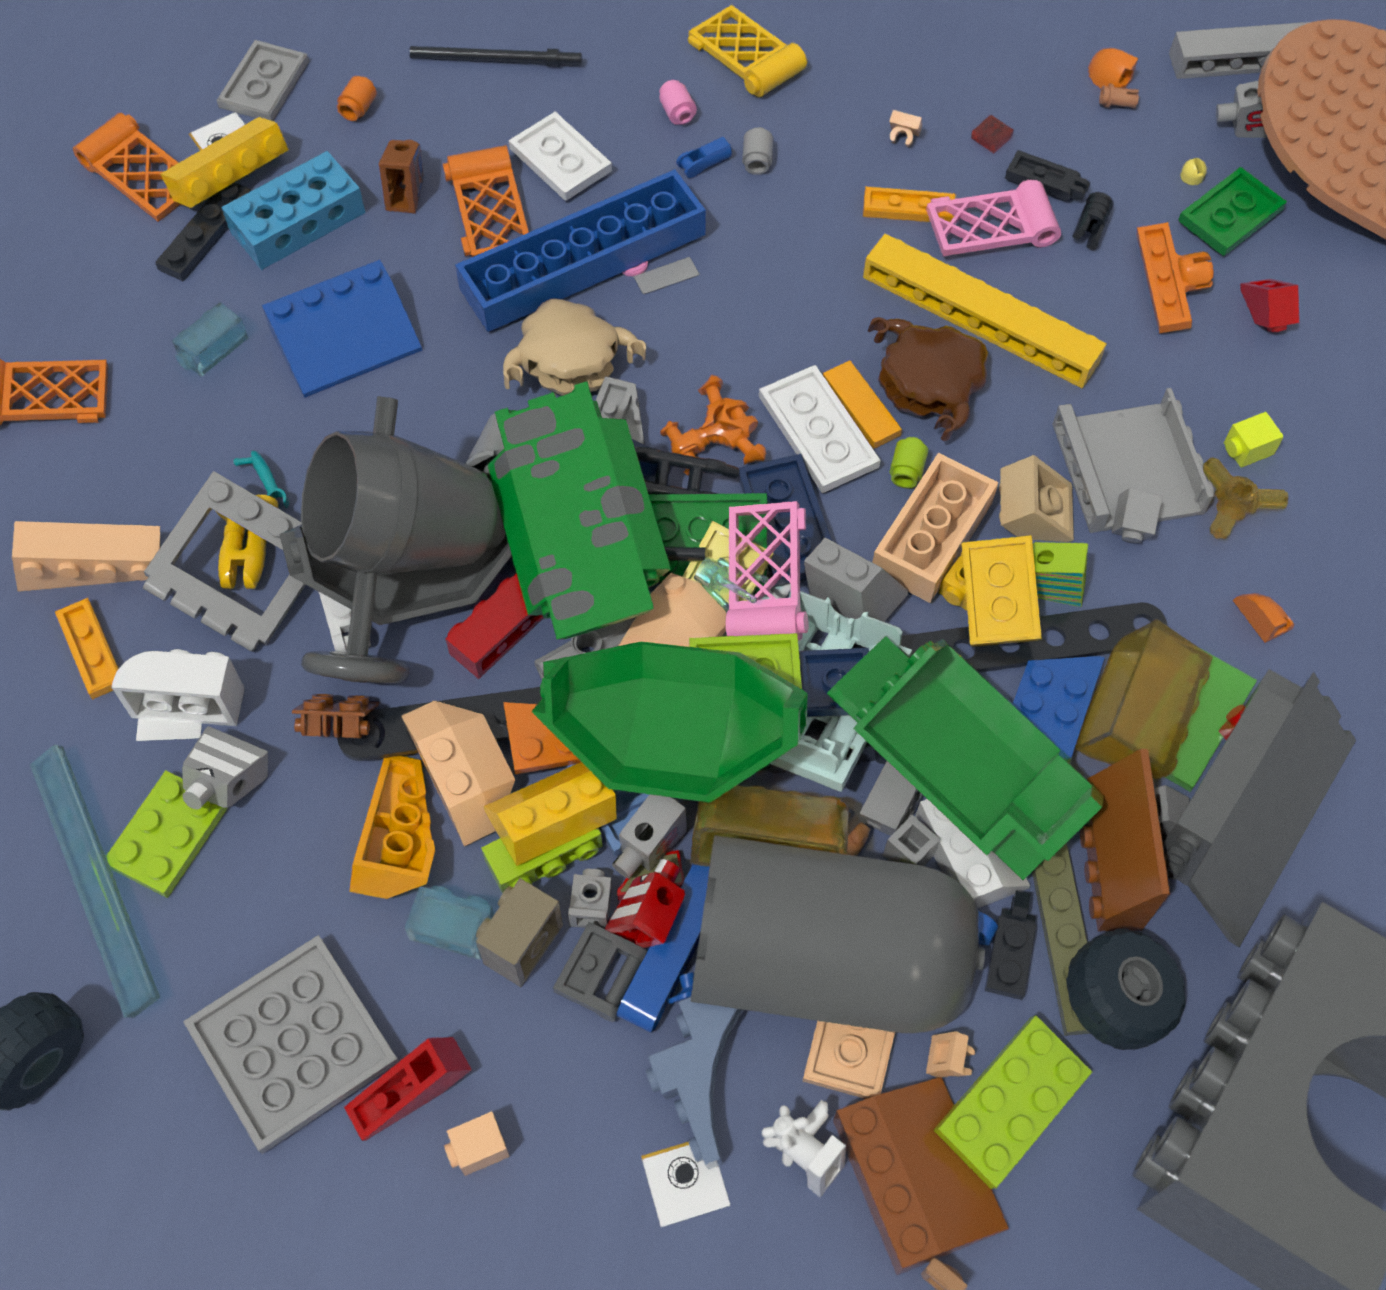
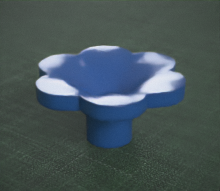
M694 972L679 976L682 990L676 996L668 999L669 1004L678 1003L691 997Z

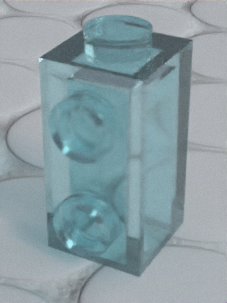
M219 302L172 340L177 352L175 358L185 370L192 369L202 377L248 339V335L242 319Z

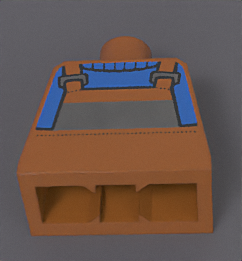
M390 140L379 161L385 210L416 213L424 179L420 144L414 140ZM401 182L403 185H406L405 189L400 187Z

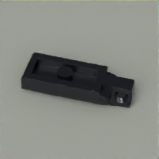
M1016 890L1015 896L1012 897L1010 910L1004 908L1001 910V914L996 922L998 930L993 938L984 989L986 992L1019 1000L1024 998L1036 929V916L1027 914L1030 893Z

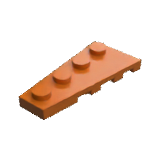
M503 702L515 775L574 765L581 762L531 712L537 704Z

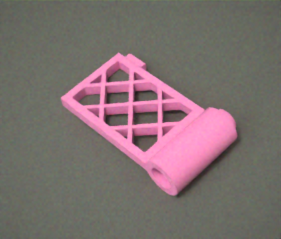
M1026 180L1016 190L950 200L949 196L931 199V203H927L926 211L943 256L1031 242L1036 247H1046L1055 243L1061 236L1060 226L1043 184L1037 180ZM1009 202L1012 209L1007 213L996 208L995 205L997 203ZM976 207L984 212L978 218L966 212L967 208ZM946 211L954 215V218L951 222H948L938 217L937 213ZM991 214L1003 220V222L997 227L984 220ZM959 219H962L974 226L968 232L956 226V223ZM1009 223L1019 228L1021 233L1011 234L1005 231L1004 228ZM978 228H981L993 235L991 238L982 239L974 234ZM949 233H952L962 238L963 241L961 243L948 244L946 237Z
M797 501L729 507V610L726 614L725 623L727 636L797 633L798 640H801L803 633L808 632V615L806 612H801L800 531L806 530L805 508H799ZM790 512V524L780 534L768 524L777 513ZM758 514H766V516L762 518ZM753 515L760 522L745 536L739 531V516ZM766 526L777 538L762 552L752 543V540ZM789 534H790V543L786 540V538L789 536ZM739 536L743 539L740 544H739ZM783 542L790 548V558L779 568L768 557ZM750 545L760 556L745 570L739 565V555ZM766 560L777 572L762 586L751 575ZM789 569H790V577L786 574V572H787ZM739 570L743 573L740 578H739ZM782 576L791 583V598L776 599L768 591ZM748 579L760 588L751 600L739 601V588ZM765 595L770 598L761 600Z

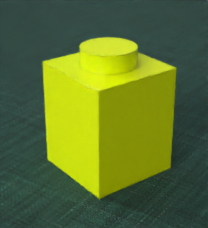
M1263 412L1233 424L1224 444L1229 456L1234 458L1240 468L1274 455L1284 436L1268 413Z

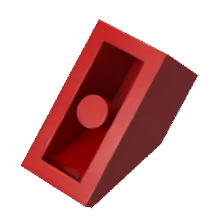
M1274 279L1240 283V290L1255 324L1267 327V331L1276 332L1287 330V325L1299 323V287L1297 284Z

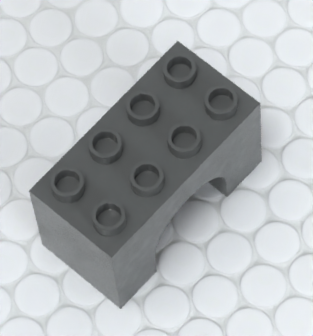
M1321 902L1301 923L1285 914L1282 915L1266 941L1259 939L1252 948L1237 976L1239 980L1245 982V985L1238 993L1233 1004L1226 1002L1222 1006L1204 1037L1203 1042L1211 1046V1050L1205 1056L1198 1070L1193 1066L1188 1070L1169 1103L1168 1108L1183 1116L1184 1120L1176 1116L1162 1137L1158 1134L1153 1136L1132 1173L1134 1178L1148 1186L1137 1208L1138 1211L1261 1290H1379L1386 1274V1211L1349 1189L1334 1175L1323 1161L1315 1146L1307 1118L1308 1091L1313 1076L1317 1075L1337 1076L1352 1080L1386 1099V938L1326 903Z

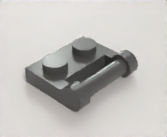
M588 922L558 977L553 991L595 1012L603 1019L615 1022L618 1006L642 963L647 950ZM620 953L627 958L605 1000L596 997L595 994L616 954Z

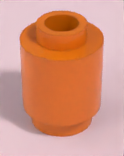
M353 76L338 97L337 110L341 116L350 121H356L364 116L377 96V91L372 81L361 76Z

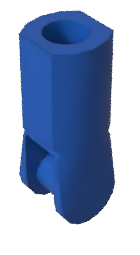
M721 137L700 148L682 153L678 157L676 164L679 168L685 169L684 173L688 178H693L705 169L731 157V146L724 137Z

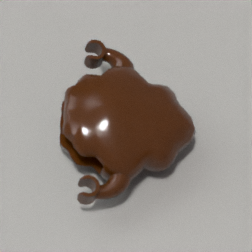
M881 317L872 319L867 331H878L874 338L875 343L883 342L887 332H893L898 335L896 342L886 348V356L882 359V370L878 378V382L884 389L887 398L892 401L894 407L899 411L919 417L928 413L939 415L940 417L934 426V430L945 428L946 430L942 433L940 439L942 441L949 440L953 432L962 428L968 421L970 416V395L980 391L986 384V364L988 360L986 345L979 339L963 334L954 327L946 325L933 329L913 325L904 319L886 320Z

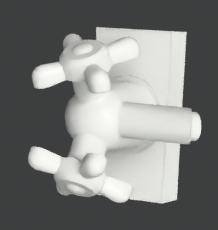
M821 1100L807 1118L801 1117L793 1120L790 1116V1110L787 1106H781L779 1110L780 1117L774 1122L773 1127H765L761 1132L765 1138L763 1145L766 1147L776 1146L778 1150L782 1151V1162L785 1166L789 1167L795 1161L807 1172L808 1188L821 1198L845 1166V1145L832 1135L824 1145L813 1137L828 1118L827 1102Z

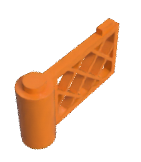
M118 113L72 148L73 153L88 171L98 173L159 222L178 207L180 203L173 201L168 189H150V180H163L161 173L164 172H151V163H165L167 169L178 164V162L138 131L140 129L139 125L131 115ZM139 143L146 148V155H130V150ZM124 163V172H109L107 170L112 164ZM146 163V171L129 172V164ZM145 180V189H131L128 187L129 181ZM150 197H166V202L158 209H155L150 205Z
M506 145L447 156L448 162L442 163L446 182L452 181L466 237H461L465 256L471 255V257H474L508 242L504 238L511 229L522 235L529 233ZM508 181L510 186L504 195L492 189L495 183ZM475 188L481 192L473 201L463 196L461 190ZM486 195L498 200L492 210L480 204ZM505 204L516 210L510 220L498 214ZM475 210L487 216L481 225L469 220V217ZM492 220L505 225L499 235L486 229ZM481 235L493 241L489 247L476 249L475 243Z
M0 359V425L3 421L77 419L78 423H98V418H106L107 360L5 362ZM87 371H99V376L89 384L80 378ZM54 372H63L67 375L56 385L47 379ZM15 373H30L34 376L22 386L14 381ZM75 381L83 389L70 398L62 390ZM39 383H43L49 390L38 399L29 393ZM89 394L98 400L97 407L83 408L78 403ZM56 395L65 401L59 408L49 409L44 405ZM22 396L31 402L25 409L12 410V404Z

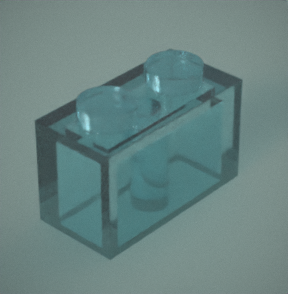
M420 886L404 929L409 940L481 960L476 944L478 939L476 938V933L486 918L492 919L494 912L488 901L480 897L470 895L465 899L454 896L452 891L441 886H432L431 889Z

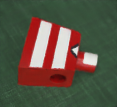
M661 859L654 872L636 877L607 923L605 930L642 948L664 944L685 897V891L674 884L680 868L671 861Z

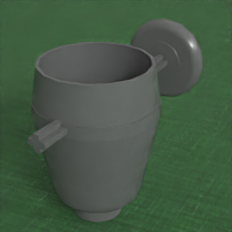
M377 396L373 432L336 431L325 436L316 448L306 472L302 492L301 523L304 541L311 556L323 563L356 571L347 652L311 651L306 653L302 657L301 665L306 672L361 683H400L406 680L409 676V668L404 662L368 655L377 575L469 565L476 562L486 552L487 548L497 547L506 534L494 487L484 472L394 435L398 400L395 398Z

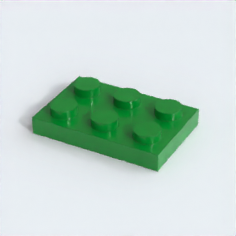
M1239 167L1183 210L1178 221L1221 255L1225 256L1283 211L1287 201L1245 169Z

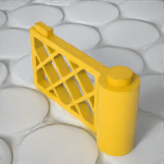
M732 5L688 31V43L698 50L704 49L743 78L747 91L757 97L764 96L807 67V58L799 45L795 43L786 45ZM731 17L738 22V24H722V22ZM705 33H717L716 37L702 36ZM721 33H737V37H721ZM741 33H754L757 38L741 37ZM719 46H735V51H722ZM740 46L756 47L755 51H739ZM760 47L774 48L772 51H759ZM738 60H754V62L744 67L738 63Z

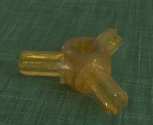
M1214 457L1208 459L1203 464L1204 474L1216 487L1215 496L1219 500L1216 505L1218 513L1209 529L1216 539H1226L1236 521L1244 519L1246 514H1254L1257 508L1284 509L1288 505V492L1285 490L1258 489L1257 485L1248 478L1233 477L1219 459Z

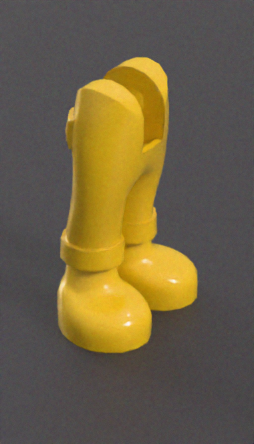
M260 494L256 495L262 500L278 508L279 503L273 497ZM216 511L227 524L224 527V539L218 561V575L221 588L234 589L237 578V566H244L243 580L245 588L256 589L263 572L266 540L248 530L246 548L242 550L245 534L244 527Z

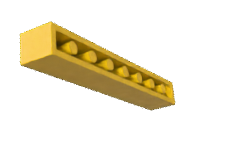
M884 233L866 257L864 279L1082 389L1100 364L1107 343L1069 325L1065 321H1060L1042 312L1039 308L1032 307L1014 298L1012 295L986 284L980 279H976L958 270L954 266L937 260L928 253L921 252L899 239Z

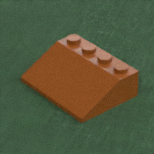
M1139 749L1087 778L1104 795L1102 808L1080 829L1081 847L1087 848L1088 861L1085 862L1084 866L1086 883H1091L1093 894L1089 899V913L1091 919H1096L1097 931H1115L1117 929L1142 931L1170 894L1148 749Z
M942 1077L872 1096L837 1110L833 1119L897 1275L929 1263L934 1257L936 1259L1009 1229L992 1189L933 1131L954 1106Z

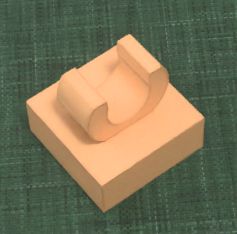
M893 110L889 121L890 127L893 129L890 133L891 143H895L896 137L904 133L907 135L905 145L910 147L913 143V135L920 136L923 126L922 118Z
M957 1031L932 1035L926 1073L937 1078L971 1075L972 1070L964 1067L965 1057L975 1055V1050L967 1045L969 1036Z

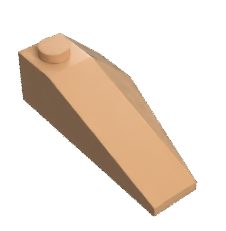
M670 573L650 594L654 609L635 618L619 646L642 641L689 647V638L721 637L726 632L727 612L699 582Z

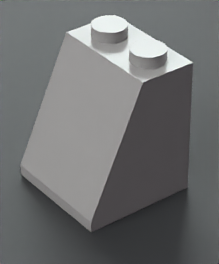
M824 538L804 560L809 594L826 600L828 597L833 609L847 618L858 619L864 612H869V617L885 622L908 595V590L883 568L827 538Z

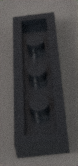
M234 182L212 195L155 261L157 269L184 282L228 229L222 207L252 190Z

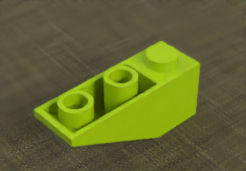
M594 829L518 866L514 863L501 838L481 847L489 870L503 893L507 887H514L520 878L533 885V882L545 876L546 878L555 877L565 870L566 865L578 859L579 861H585L592 858L603 845L599 829Z

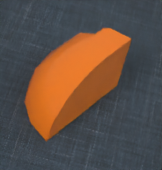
M1115 48L1102 49L1093 56L1089 64V77L1100 89L1102 86H1108V84H1113L1117 88H1126L1132 81L1138 58Z
M1252 593L1242 594L1233 599V602L1264 643L1292 630L1295 625L1284 609L1268 596Z

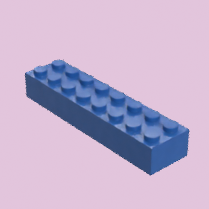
M676 169L455 264L459 289L486 331L490 332L536 311L543 302L549 299L566 298L706 235V210Z

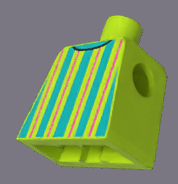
M1033 543L1038 598L1082 607L1087 572L1088 544Z

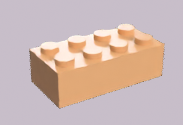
M938 453L874 551L872 563L883 568L905 587L909 593L931 603L940 589L942 579L961 555V543L969 542L992 505L998 482Z

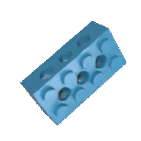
M328 151L222 207L230 233L261 270L366 213L360 188Z

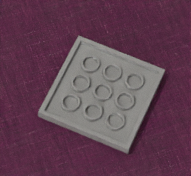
M319 935L183 1021L261 1154L399 1062Z

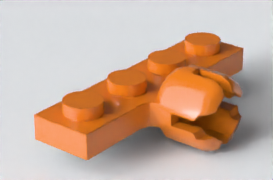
M1168 222L1137 227V239L1159 334L1190 329L1192 318L1186 293L1208 289L1212 286L1214 270L1212 262L1207 261L1211 260L1209 253L1197 252L1183 256L1178 255L1174 248Z

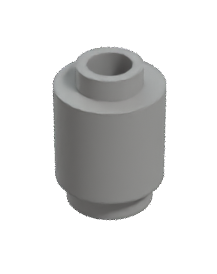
M756 127L744 134L742 162L745 169L751 174L760 175L766 173L772 164L773 135L764 128Z

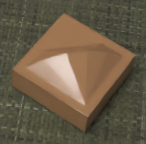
M935 1257L921 1273L922 1278L936 1290H965L968 1286L963 1282L962 1276L957 1269L940 1262Z

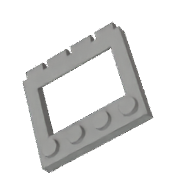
M213 471L145 569L144 573L148 579L144 583L143 589L163 601H166L171 593L175 592L176 594L172 598L170 605L194 619L198 617L203 609L206 610L201 623L223 636H227L232 627L237 628L231 640L254 652L260 642L264 645L268 644L306 584L289 574L263 615L260 616L177 568L174 564L212 509L282 550L283 547L279 534L302 523Z

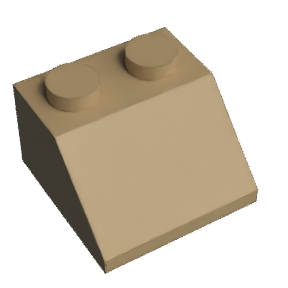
M1035 455L1000 468L1001 483L999 491L1001 494V511L999 519L1001 526L1017 537L1032 535V540L1070 542L1074 540L1071 482Z

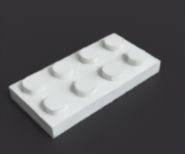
M816 365L759 389V398L795 453L802 455L808 473L822 493L879 468L881 460Z

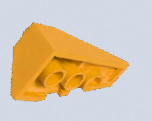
M404 756L383 759L352 864L349 892L388 899L427 884L435 854L434 840L431 837V821L425 799L426 790L421 760Z

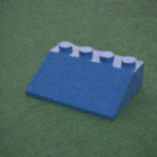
M381 260L262 305L270 331L304 398L422 351V346L395 286Z

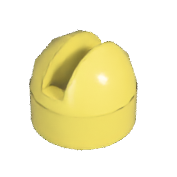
M1200 158L1187 160L1180 173L1181 179L1189 185L1201 184L1207 172L1205 162Z

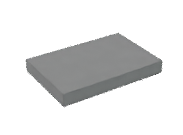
M254 40L218 97L217 103L219 108L254 118L261 117L273 121L309 62L308 55Z

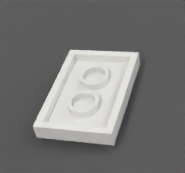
M553 112L509 140L510 150L565 201L612 171V163L556 112Z

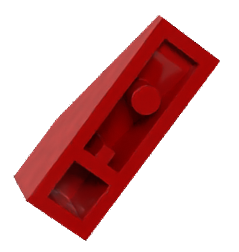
M454 1037L427 1038L344 1106L360 1139L366 1141L444 1093L472 1069Z

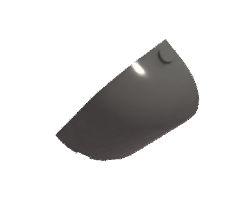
M714 835L691 1002L897 1033L932 1031L951 1023L964 1011L970 1000L976 970L982 971L985 949L979 947L980 923L978 908L970 893L959 882L940 871L925 866Z

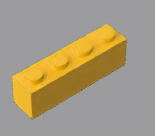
M258 117L162 172L161 176L173 201L192 208L289 149L278 123Z

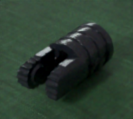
M1093 192L1088 195L1072 235L1074 239L1078 240L1085 232L1091 233L1086 245L1091 250H1096L1114 206V202L1109 195L1102 192Z

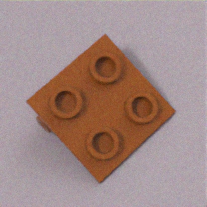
M313 694L312 699L303 700L302 704L292 710V714H301V718L295 719V732H301L302 736H322L323 730V736L329 737L331 716H334V737L339 738L342 729V737L361 738L362 735H368L370 730L369 721H363V717L378 707L379 702L369 701V696L351 695L347 696V700H334V695Z

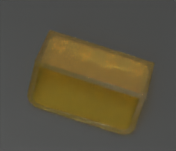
M1158 619L1124 636L1115 645L1110 654L1085 716L1075 749L1088 758L1110 765L1139 749H1148L1152 778L1159 779L1170 775L1177 765L1178 760L1176 756L1180 745L1188 736L1187 726L1190 718L1199 706L1198 697L1201 688L1210 676L1208 669L1213 657Z
M736 785L711 803L699 801L693 829L690 864L710 867L714 835L847 855L849 808L839 798L833 796L816 797L803 795L797 791L780 792L766 790L760 786L744 787Z

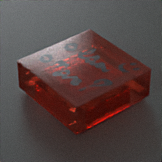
M990 115L972 130L971 138L992 153H995L1012 138L1014 130Z

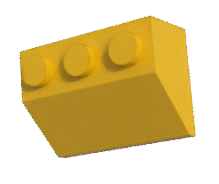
M582 762L483 806L485 813L516 866L617 819L615 793L612 789H608Z

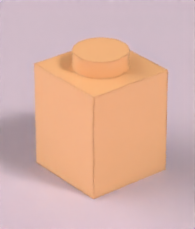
M493 1112L447 1130L451 1142L444 1145L446 1154L452 1168L460 1166L464 1176L510 1157Z

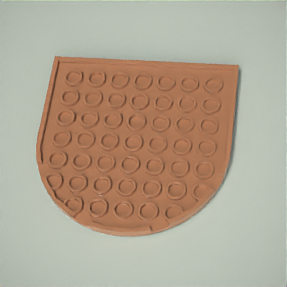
M1329 19L1304 24L1281 39L1270 52L1262 66L1257 93L1262 101L1263 112L1260 114L1265 133L1286 169L1290 173L1296 171L1309 185L1306 190L1334 211L1386 239V30H1380L1366 24L1348 20Z

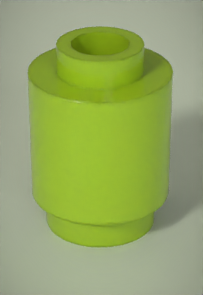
M907 437L899 440L896 444L889 472L891 481L899 487L913 488L922 479L929 450L920 439Z

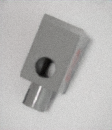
M1258 81L1238 85L1235 88L1233 103L1216 105L1217 123L1232 121L1234 134L1237 137L1268 138L1260 114L1263 112L1261 97H1258L1257 93Z
M649 794L619 835L622 852L612 863L615 870L626 878H630L640 865L651 871L665 853L670 852L686 834V808L672 797Z

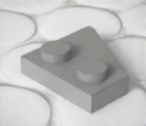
M605 376L596 398L602 418L626 419L631 438L644 444L636 384Z

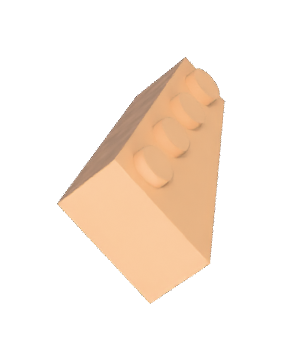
M15 521L12 561L17 590L20 592L147 580L148 577L145 576L144 571L161 548L160 526Z

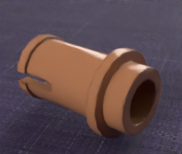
M1108 84V86H1102L1099 103L1104 104L1106 108H1109L1110 105L1135 109L1139 99V95L1136 94L1139 93V90L1117 88L1113 84Z

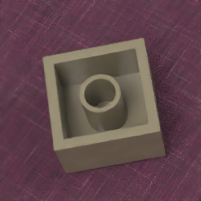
M520 878L514 887L509 886L502 893L498 901L499 909L492 919L488 917L482 922L476 933V938H478L476 944L485 966L522 987L563 927L559 901Z

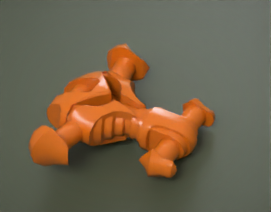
M711 375L707 382L697 390L701 395H707L710 402L706 406L707 416L702 427L695 430L691 428L688 432L681 434L678 429L679 422L668 421L666 426L660 430L661 436L667 435L669 437L672 453L696 457L697 453L705 451L706 445H710V442L725 445L732 450L738 447L745 455L743 458L744 465L752 462H764L766 457V449L763 445L756 444L754 446L748 440L750 434L758 425L756 417L745 414L749 409L746 402L730 398L722 399L720 391L723 380L716 375ZM685 469L684 473L689 475L690 469Z

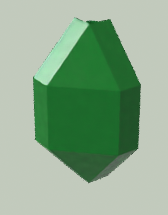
M641 641L543 662L544 677L540 686L542 699L531 711L608 789L711 803L799 744L807 728V692L740 652Z

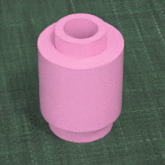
M677 80L667 81L661 86L659 100L670 121L676 125L690 122L697 112V107L686 86Z

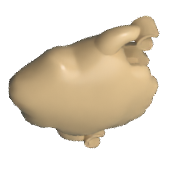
M549 299L543 302L534 313L526 317L522 322L523 338L518 346L512 349L504 359V387L510 389L509 381L511 380L519 381L520 386L524 385L523 370L519 367L522 366L528 374L539 379L543 388L558 393L561 396L571 393L575 389L574 385L585 381L588 382L590 392L596 391L601 388L605 376L609 377L612 374L614 368L610 361L616 355L619 345L627 346V361L633 363L634 354H639L642 356L643 361L646 360V344L642 340H638L627 329L614 327L596 317L594 309L587 305L575 304L563 299Z

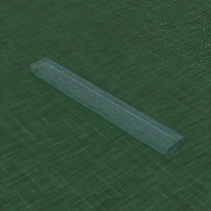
M53 745L31 763L30 767L124 1018H135L161 997L64 746Z

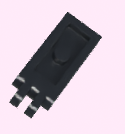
M1017 150L1005 175V179L1018 184L1026 180L1040 181L1046 194L1062 200H1069L1070 198L1083 200L1086 191L1090 187V182L1087 179L1081 178V174L1078 171Z

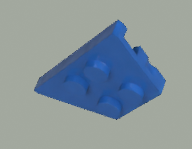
M1092 656L1030 660L1027 663L1014 698L1013 705L1070 758H1072L1105 657Z

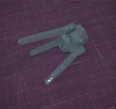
M710 556L704 559L695 573L694 580L702 584L704 589L718 602L726 613L729 610V604L715 589L720 592L726 587L751 603L757 602L755 596L729 580V572H727L729 571V562L721 557L717 561ZM757 572L751 575L757 581L763 583L769 581L767 576Z

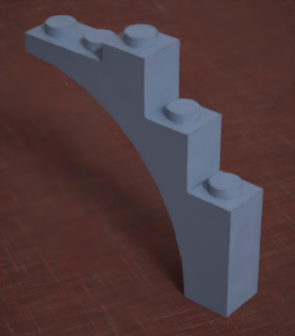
M691 997L678 1002L682 1014L677 1015L676 1019L683 1037L691 1036L692 1039L648 1056L652 1068L647 1069L646 1074L654 1093L661 1091L666 1100L678 1095L680 1096V1099L674 1101L682 1124L689 1122L694 1137L688 1139L693 1156L696 1162L703 1160L705 1166L711 1169L724 1164L715 1133L713 1098L716 1072L726 1040L744 1010L691 1002Z

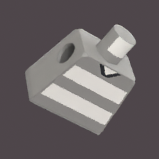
M208 726L182 766L183 788L185 790L182 797L184 802L193 809H200L207 801L223 808L231 807L267 778L268 751Z

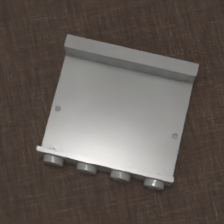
M1172 388L1166 389L1160 404L1076 417L1071 404L1058 406L1052 425L1090 533L1112 530L1119 494L1129 488L1162 495L1157 522L1205 514L1214 497V488L1212 483L1206 479L1203 471L1202 457L1199 453H1196L1192 443V431L1184 422L1182 405L1179 400H1176Z

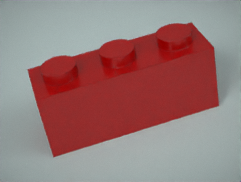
M517 573L511 578L504 579L498 586L497 591L488 600L479 602L472 614L463 623L455 624L445 638L449 654L478 679L544 618L543 615L527 614Z

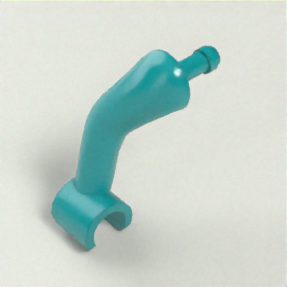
M252 450L251 457L234 459L235 466L253 464L254 470H256L267 491V496H271L274 499L282 497L285 508L289 507L290 502L286 493L277 487L268 464L258 451Z

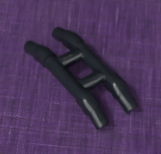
M634 447L639 462L657 463L655 482L644 480L649 495L717 494L700 491L703 472L734 480L739 475L738 467L716 459L699 458L650 447ZM670 466L690 469L687 489L668 485Z

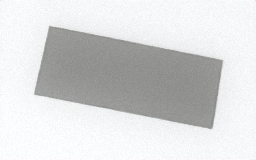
M687 257L633 277L641 292L646 294L700 274L691 258Z

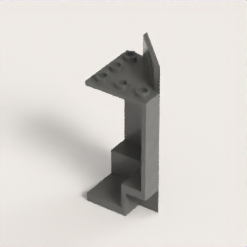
M1268 669L1244 705L1246 707L1188 806L1162 844L1167 878L1176 879L1190 887L1191 892L1196 895L1228 941L1237 947L1241 946L1356 742L1352 732L1343 730L1338 721L1341 715L1331 698L1321 695L1317 688L1320 681L1314 672L1303 687H1300Z

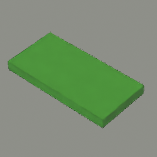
M1194 645L1126 755L1128 756L1139 749H1148L1151 770L1191 792L1223 739L1218 730L1227 721L1226 715L1236 706L1243 705L1257 680Z

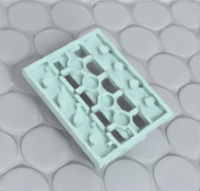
M800 591L801 612H806L808 615L809 627L808 632L803 633L802 639L798 640L799 651L851 649L854 643L869 648L870 651L885 636H888L911 657L912 650L901 646L902 631L899 627L869 617V612H864L858 619L847 618L833 609L828 597L826 600ZM817 630L828 633L822 646L810 642ZM850 715L807 717L805 732L814 719L827 723L818 742L810 736L803 734L797 746L770 764L842 792L867 741L853 729L858 723ZM849 749H853L850 757L846 760Z

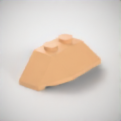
M432 701L402 715L401 717L464 847L496 832L483 806L509 795L515 778L484 715L438 701Z

